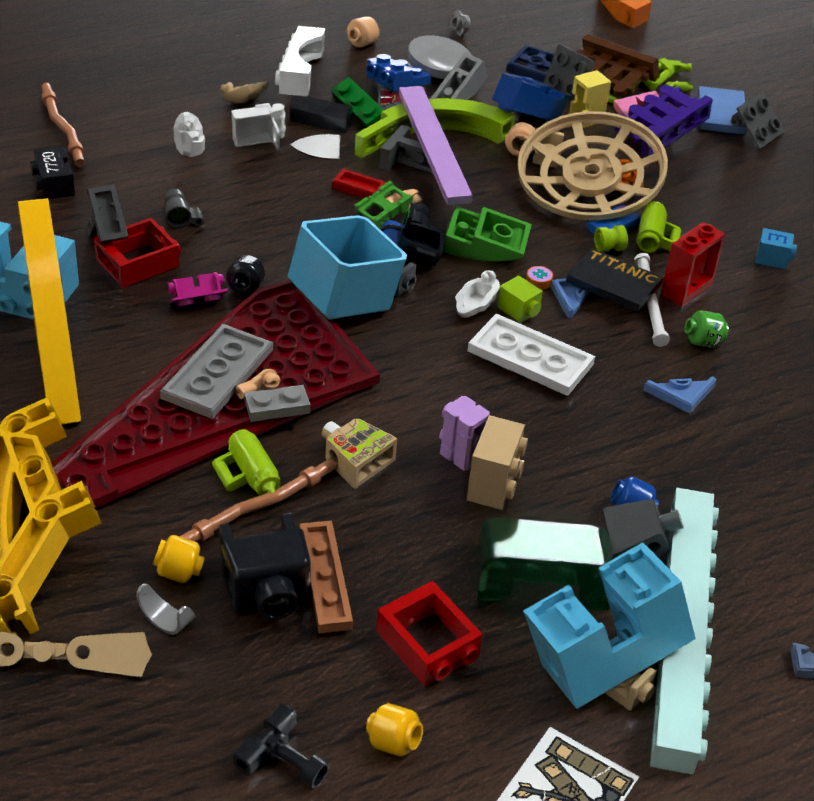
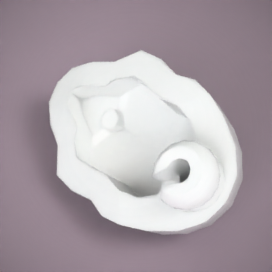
M484 271L481 274V278L468 281L455 296L457 313L462 318L485 311L491 302L497 299L500 283L495 279L496 274L493 271Z

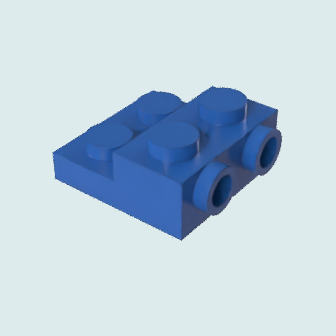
M385 54L377 55V58L367 59V78L392 91H398L400 87L431 84L430 74L422 71L420 67H413L406 60L395 61Z

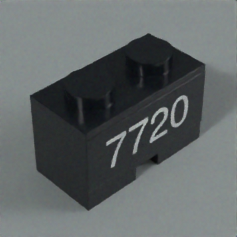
M65 147L33 150L34 160L30 161L31 172L35 179L36 189L42 190L44 199L75 196L74 176L70 163H66L68 162Z

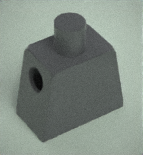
M652 499L603 508L615 558L642 542L657 557L665 555L670 550L666 534L684 528L678 510L661 515L655 501Z

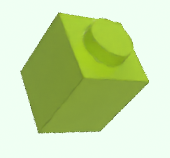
M518 275L500 286L497 308L519 323H523L540 312L543 291Z

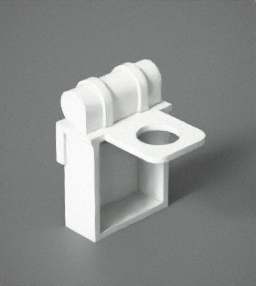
M270 103L257 104L253 108L232 110V133L235 146L242 147L271 142L274 143L277 150H280V139L285 136L286 125L284 124V118L286 117L284 105L278 103L274 104L271 108Z

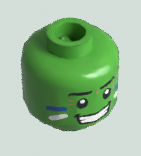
M698 310L685 323V333L693 345L716 348L728 336V323L725 322L724 317L719 313Z

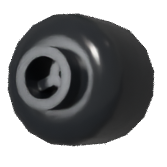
M242 255L237 257L228 268L226 280L234 292L248 295L255 292L263 282L265 269L262 262L256 257Z

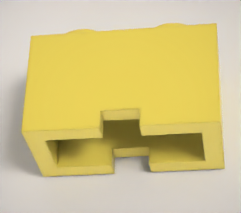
M598 70L575 76L572 89L575 99L570 102L569 114L587 111L606 112L611 81ZM584 124L582 127L585 128L595 124Z

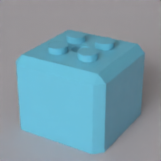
M360 215L303 221L287 277L328 320L383 312L391 308L407 254L370 219Z

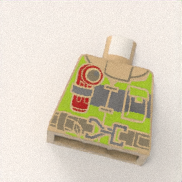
M353 419L343 427L330 421L322 430L321 434L326 439V460L330 458L335 460L337 464V469L335 470L354 489L396 460L397 438L361 419Z

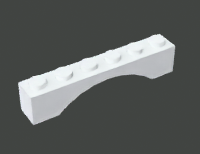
M298 26L296 33H292L285 55L282 57V63L279 64V70L276 71L275 85H279V94L308 96L311 85V65L307 62L322 57L325 37L324 28Z

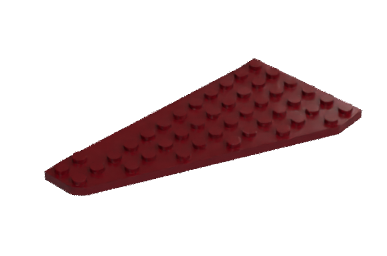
M290 279L257 289L51 464L61 489L82 481L93 500L94 508H97L228 449L230 436L238 430L245 429L258 436L302 416L296 415L250 422L245 399H239L236 393L213 419L160 399V390L222 324L273 342V351L246 382L264 369L275 370L280 377V383L276 388L304 385L310 402V412L353 392L380 383V374L334 320H328Z

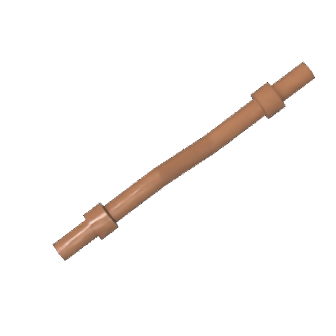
M43 83L41 86L43 92L42 101L47 107L49 118L67 135L69 155L73 158L75 166L83 167L85 164L83 158L84 149L83 145L78 141L76 130L58 113L56 106L57 97L55 92L52 91L51 85Z
M330 458L316 467L310 466L301 471L299 477L276 489L274 493H266L237 503L209 520L202 519L192 525V529L180 537L194 542H203L214 535V531L219 529V525L227 524L239 516L279 503L305 487L311 488L319 483L323 476L337 469V464L334 459Z

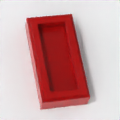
M342 169L332 180V189L364 199L379 191V187L387 182Z

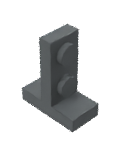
M401 125L381 147L379 169L389 171L396 162L433 173L420 142L410 139V127Z
M115 184L89 188L87 195L92 214L86 227L88 236H98L100 244L127 239L128 232Z

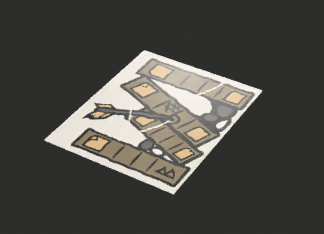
M550 727L497 801H624L639 776Z

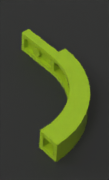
M429 99L442 130L468 132L499 144L505 140L509 129L515 123V114L489 104L463 99ZM403 103L382 111L380 121L356 134V156L364 158L381 148L401 125L410 127V133L415 132Z

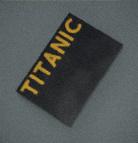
M593 248L566 276L567 283L636 312L650 299L662 285L663 276Z

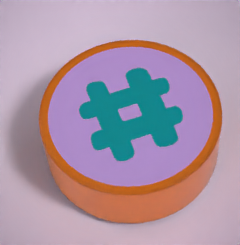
M533 266L527 270L526 280L540 290H544L551 286L553 272L544 266Z

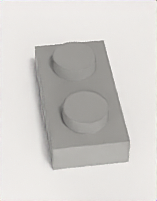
M304 385L244 393L250 422L310 414V402Z

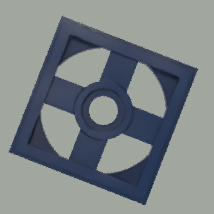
M525 45L507 63L506 71L544 82L555 53ZM518 61H522V62H525V63H528V64H527L526 66H524V65L518 64L517 62H518ZM537 68H544V69H547V72H543V71L536 70V69H537Z

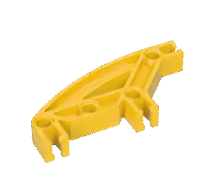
M45 198L18 201L45 397H49L60 418L61 425L81 422L49 200Z
M49 397L9 414L0 424V632L12 633L9 629L8 621L13 618L16 620L20 619L30 634L39 630L31 607L32 600L69 538L102 523L94 508L93 500L82 481L61 489L50 458L44 447L67 437ZM24 496L30 513L19 529Z

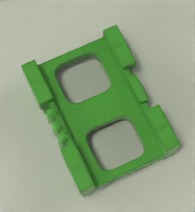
M388 181L379 187V191L373 193L372 196L365 197L356 203L355 213L357 215L362 214L370 219L381 230L384 222L390 221V218L392 219L398 215L399 211L402 214L405 213L410 202L414 201L412 195H407L394 186L392 181ZM392 192H396L397 194L402 196V198L395 203H391L390 201L385 199V197L390 195ZM373 205L384 210L377 216H371L366 212Z

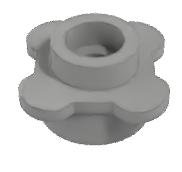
M456 10L454 17L451 19V30L456 31L458 36H462L464 32L469 30L470 18L468 15L461 14L460 10Z

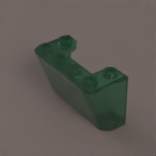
M490 518L484 521L480 527L478 543L477 599L493 602L506 599L512 592L515 580L531 583L580 586L578 592L579 601L583 606L591 610H610L599 571L600 566L614 559L608 532L602 527L508 518Z

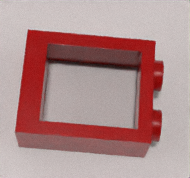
M152 218L126 226L128 232L127 239L100 244L99 237L94 238L96 260L122 288L180 267L179 255L181 254V248L179 243L173 240L166 233L165 229L159 226ZM151 245L156 250L131 260H127L123 256L125 253Z
M702 222L674 241L671 245L660 295L683 307L712 286L725 233L710 224Z
M434 581L392 601L377 611L376 632L424 687L436 680L441 681L445 679L455 669L463 665L472 664L480 656L483 634ZM435 613L456 636L457 640L428 655L406 628Z

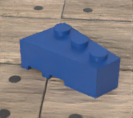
M502 73L491 100L499 103L498 108L509 113L511 111L518 114L522 112L527 115L553 120L562 116L570 96L532 78Z

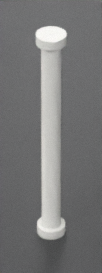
M647 253L637 254L634 258L635 265L650 271V256ZM655 292L647 301V306L654 331L652 336L655 346L663 347L669 343L670 338L664 329Z

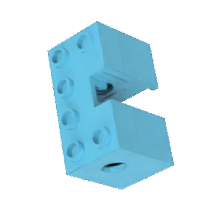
M0 222V311L34 320L24 246L11 260L8 232L12 229L11 224ZM54 235L65 303L79 285L75 240Z
M643 542L599 567L617 636L610 641L605 626L602 622L598 623L574 596L573 590L569 585L523 610L542 666L576 709L696 639L682 582Z

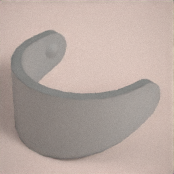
M146 583L142 584L136 592L138 604L144 615L156 628L164 633L175 635L196 617L188 606H183L180 610H177L168 604Z

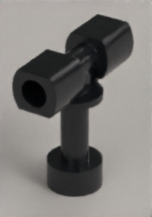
M279 703L263 720L264 730L256 738L248 736L233 753V764L243 773L252 775L266 758L270 761H275L280 757L301 771L300 781L315 789L325 779L330 763L317 754L309 759L288 745V734L297 725V714L287 705Z

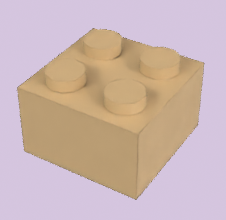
M488 416L472 456L467 501L503 510L506 499L513 498L517 484L514 478L520 479L524 460H520V456H524L528 443V438L523 437L525 424Z

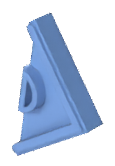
M566 278L551 281L550 288L568 319L572 318L591 292L567 283Z
M713 376L707 381H692V378L670 379L669 383H655L648 380L644 385L643 391L690 414L715 387L717 379Z

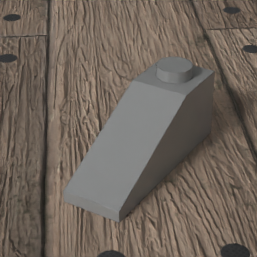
M464 52L430 99H470L478 92L488 78L484 61Z

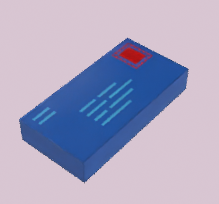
M622 204L612 210L624 208L626 206ZM632 212L613 219L587 220L586 228L593 234L598 227L612 229L613 226L623 225L627 230L638 225L641 216Z

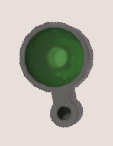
M170 189L165 193L164 214L166 222L171 227L182 228L189 223L201 226L204 223L201 210L199 208H191L181 190Z

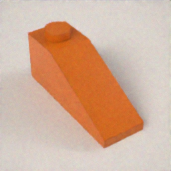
M600 0L617 21L630 28L637 27L649 20L652 4L650 0Z

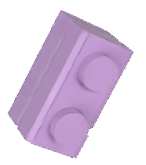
M461 396L454 402H449L442 411L444 422L443 429L439 434L441 439L440 454L449 461L453 460V464L463 471L470 469L473 453L490 412L480 405L476 406V402L467 396Z

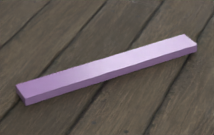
M423 86L400 87V99L446 204L472 203L473 195Z

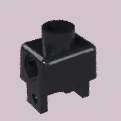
M291 513L282 514L281 531L243 538H233L230 524L219 525L222 578L235 610L242 612L258 609L259 615L264 619L278 620L292 614L298 606V601L309 597L311 560L304 531L296 528Z

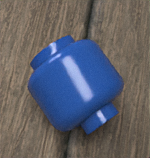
M633 476L627 477L624 481L620 479L616 483L610 497V502L613 503V506L648 499L654 500L657 508L659 505V500L655 498L656 490L654 486Z

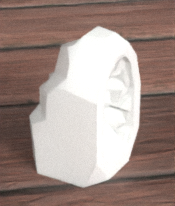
M190 112L181 113L174 125L175 145L183 156H197L205 150L203 127L199 119Z

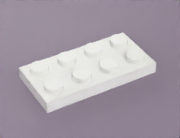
M495 314L468 343V352L567 396L591 369L595 360V356L499 314Z

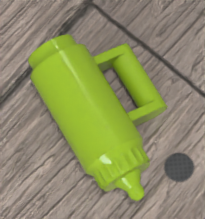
M650 202L642 211L636 240L639 248L644 252H654L659 247L670 251L672 243L681 236V228L666 221L667 212L665 206L660 202ZM664 232L670 234V239L664 237Z
M242 429L233 433L228 441L229 452L212 462L213 468L228 492H232L247 483L259 495L274 493L280 487L278 470L256 435L248 430ZM236 462L242 472L236 477H233L227 467Z

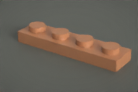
M332 521L301 523L300 529L304 531L311 560L310 591L318 633L352 630L353 619Z

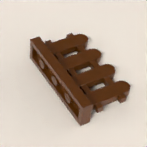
M589 34L582 38L583 49L576 51L596 61L592 71L598 70L602 73L606 68H609L603 75L611 81L610 87H613L615 97H624L628 93L633 94L635 87L643 80L655 82L660 78L658 58ZM627 74L621 81H618L623 75Z

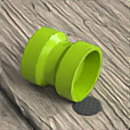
M616 225L612 229L607 227L596 228L594 233L596 250L607 253L611 249L615 251L626 250L628 234L625 226Z

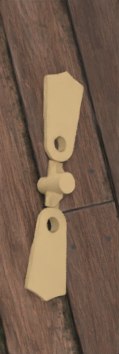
M0 632V666L13 665L24 654V658H35L40 662L50 659H68L71 665L80 669L142 677L145 667L152 656L145 632L79 636L71 640L69 644L52 643L49 641L25 642L23 644L21 638L16 634ZM6 642L14 646V653L11 656L5 655L2 651V647ZM81 645L87 646L90 650V654L86 659L80 658L77 654V649Z

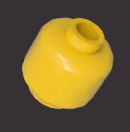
M171 535L166 541L161 539L152 565L157 566L159 576L179 583H187L192 575L199 576L205 557L199 556L200 545L197 542L177 535Z
M390 703L380 706L376 712L372 713L366 725L373 748L400 757L409 754L411 750H416L423 736V725L419 722L417 713L411 709Z

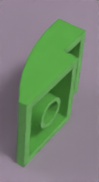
M455 206L444 238L443 252L481 261L522 259L532 224L483 207L481 213L478 214Z

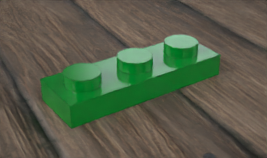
M350 77L330 90L333 97L341 104L353 107L352 115L366 128L381 120V112L384 109Z

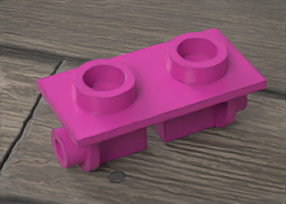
M213 272L198 275L199 286L194 287L193 277L173 279L171 283L167 284L169 294L174 293L175 298L169 301V304L177 303L178 307L195 304L194 299L205 298V302L221 300V295L228 292V288L221 290L220 285L225 284L223 274Z

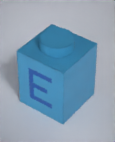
M763 228L755 263L786 270L788 261H794L797 245H793L794 234Z

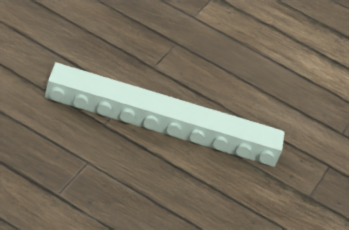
M676 487L671 512L679 511L684 528L669 533L668 543L670 550L667 553L666 566L682 582L696 639L658 662L650 767L694 775L698 761L704 762L707 752V740L701 738L702 732H706L709 711L703 710V703L708 702L710 682H705L704 680L705 675H709L712 659L711 655L706 654V648L710 649L713 629L707 628V622L711 623L714 612V603L709 602V597L712 598L715 588V578L710 577V573H713L715 569L716 554L711 553V549H715L718 531L712 530V526L717 524L719 508L714 507V494Z

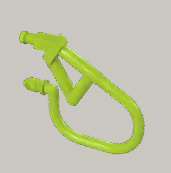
M666 58L658 59L659 72H661L660 78L655 82L643 80L642 83L651 91H655L657 87L674 73H679L680 71L691 72L692 63L685 64L681 63V61L667 60ZM675 81L665 84L673 88L679 87L681 92L693 90V85L689 82ZM609 93L608 102L614 104V100L622 99Z

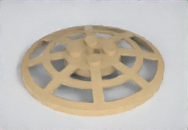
M596 111L577 112L550 120L529 135L519 153L518 174L523 189L530 198L550 212L578 220H607L625 216L639 210L659 193L667 176L668 158L660 139L643 124L614 113ZM603 124L621 129L615 139L603 136H585L582 125ZM572 126L575 138L560 143L552 150L540 143L550 134ZM631 132L644 140L653 149L655 154L641 159L624 141ZM587 144H601L609 147L606 151L594 148L588 149ZM577 146L578 151L571 154L567 159L559 155L571 147ZM533 149L545 157L541 164L540 176H527L525 173L526 162ZM618 150L626 154L632 162L621 165V162L615 156ZM551 162L563 167L562 176L548 177V169ZM658 162L660 167L659 178L655 188L641 187L644 180V167ZM636 170L637 177L634 185L621 182L622 174ZM594 171L596 174H588L587 172ZM529 184L543 185L549 195L559 202L554 205L544 200L533 191ZM565 184L571 192L566 197H563L551 185ZM614 190L626 193L610 202H607L605 195ZM634 195L645 196L636 203L624 208L611 209V207L626 202ZM580 196L594 197L597 204H583L575 201ZM570 206L583 210H600L601 212H579L566 208Z

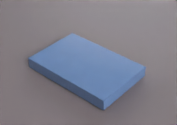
M699 86L698 99L705 95L713 99L710 118L699 125L700 129L745 135L747 132L745 125L735 127L731 124L732 116L738 112L736 108L745 103L744 91Z

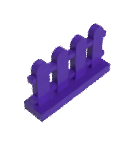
M663 85L659 90L660 97L647 95L644 98L645 107L634 104L629 107L628 118L638 121L650 129L660 139L665 148L710 118L713 99L707 95L700 99L696 97L691 98L682 93L679 87L673 88L669 85ZM615 127L614 131L619 132L621 128ZM631 132L628 136L633 138L634 143H642L641 154L647 157L655 154L653 149L644 140Z

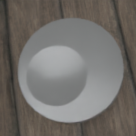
M428 35L417 37L410 42L407 59L413 67L422 68V71L430 74L432 77L445 79L465 52L470 55L471 53L467 48L454 40Z

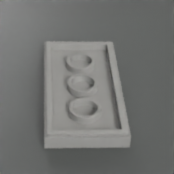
M222 324L160 390V399L213 419L236 393L235 387L246 382L273 351V342Z

